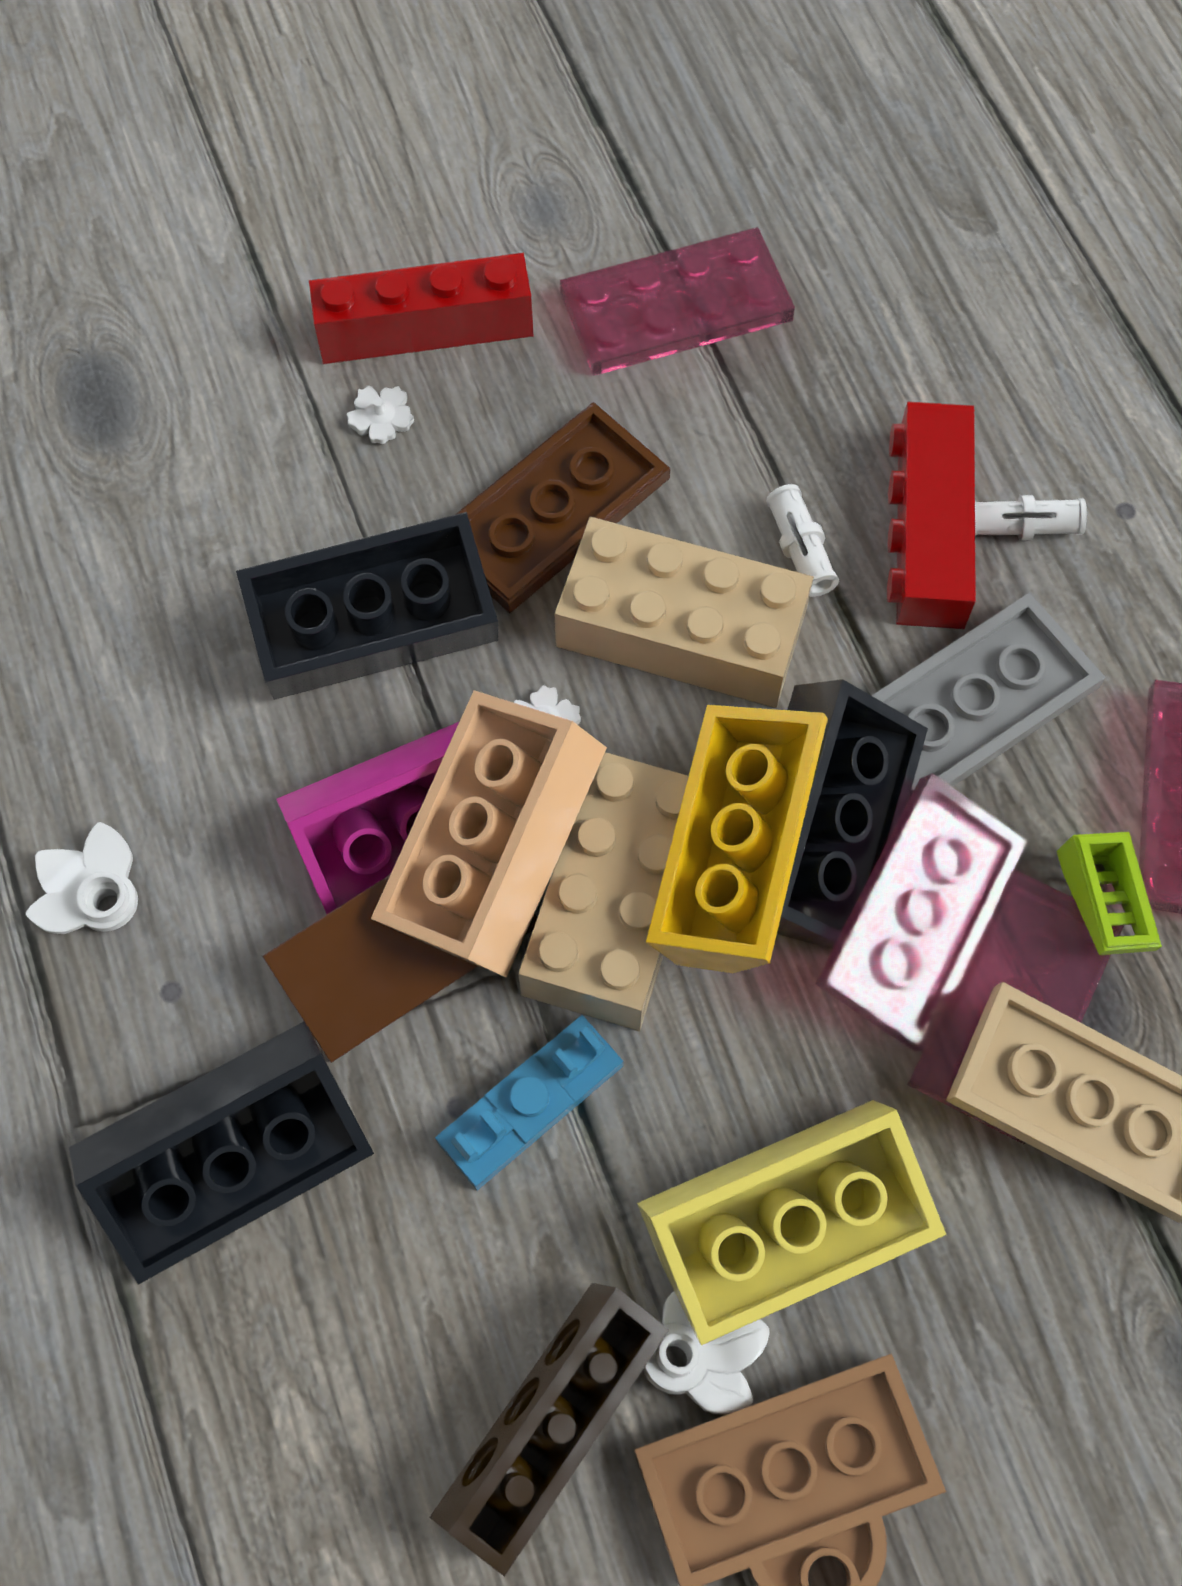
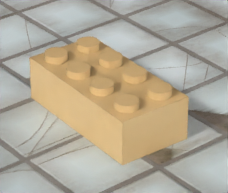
M590 517L554 614L556 647L777 708L806 613L814 577Z
M604 753L553 870L518 973L521 996L637 1031L641 1030L663 959V955L647 944L646 939L689 776L610 753Z

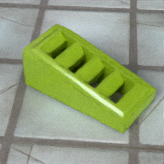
M1130 833L1079 834L1069 838L1056 852L1065 880L1098 954L1150 952L1160 949L1162 947ZM1095 864H1103L1105 871L1096 872ZM1112 884L1115 891L1102 892L1100 885ZM1121 904L1125 912L1108 913L1106 905ZM1131 925L1135 935L1114 937L1112 926Z

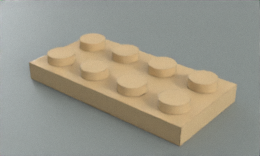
M1004 982L994 986L946 1101L1158 1213L1181 1223L1182 1076Z

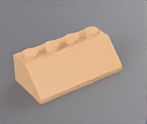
M474 690L371 919L460 959L507 977L607 747L571 720Z

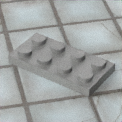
M1029 592L872 696L928 728L909 796L910 802L919 810L1100 688L1106 677Z

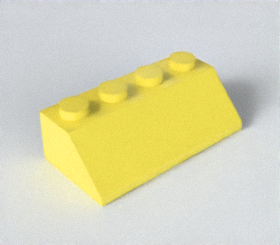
M874 1100L637 1203L661 1265L701 1346L946 1235L897 1109Z

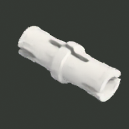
M788 484L776 488L768 495L766 502L774 515L782 535L779 541L784 556L792 558L797 572L814 577L809 597L827 594L838 585L839 578L834 572L823 547L826 538L821 525L812 521L803 501L801 490L797 485Z
M1020 495L1018 501H975V536L1018 535L1019 540H1032L1034 534L1075 533L1076 535H1082L1085 533L1087 506L1084 498L1076 500L1035 501L1033 495ZM1037 516H1048V517H1049V518L1003 519V517H1016V518H1018V517H1037Z

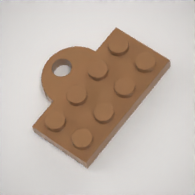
M892 1353L634 1449L679 1586H703L745 1569L749 1570L757 1586H809L808 1572L812 1563L826 1555L835 1557L844 1566L847 1575L846 1586H877L882 1576L887 1556V1538L882 1516L946 1492Z

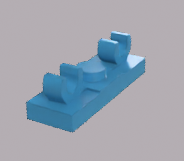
M581 1015L486 1093L483 1098L438 1134L435 1139L478 1191L623 1067L624 1061L588 1020Z

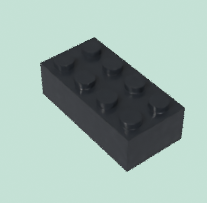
M467 512L236 571L264 680L274 700L498 641V619Z

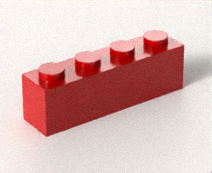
M524 252L309 280L313 321L323 364L534 337L532 296Z
M907 401L902 423L892 424L889 441V456L898 457V471L892 470L890 475L888 502L889 504L898 505V519L890 520L888 531V553H897V568H890L887 602L896 603V625L965 629L976 602L974 406Z

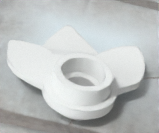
M98 822L90 831L85 841L83 852L64 849L38 851L35 855L37 877L47 894L40 897L26 911L27 917L42 930L54 934H66L85 926L101 932L113 931L124 926L133 917L138 905L137 891L128 879L133 855L127 842L112 827ZM111 895L117 896V903L112 908L106 911L98 909L99 903L103 898Z
M673 1291L664 1303L662 1324L669 1331L643 1369L647 1379L652 1385L669 1394L686 1393L704 1411L713 1414H730L750 1406L753 1403L751 1390L740 1371L750 1366L762 1354L768 1342L769 1327L759 1319L701 1346ZM669 1346L681 1348L686 1354L687 1365L684 1367L672 1365L667 1359L666 1348Z

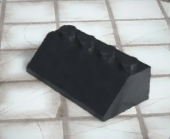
M843 679L794 685L787 710L824 713L828 719L777 934L856 956H866L928 728Z
M305 1021L69 1147L76 1187L138 1285L374 1154Z

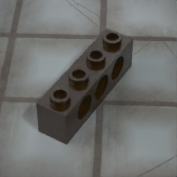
M591 1283L429 1518L505 1577L669 1329L617 1287Z

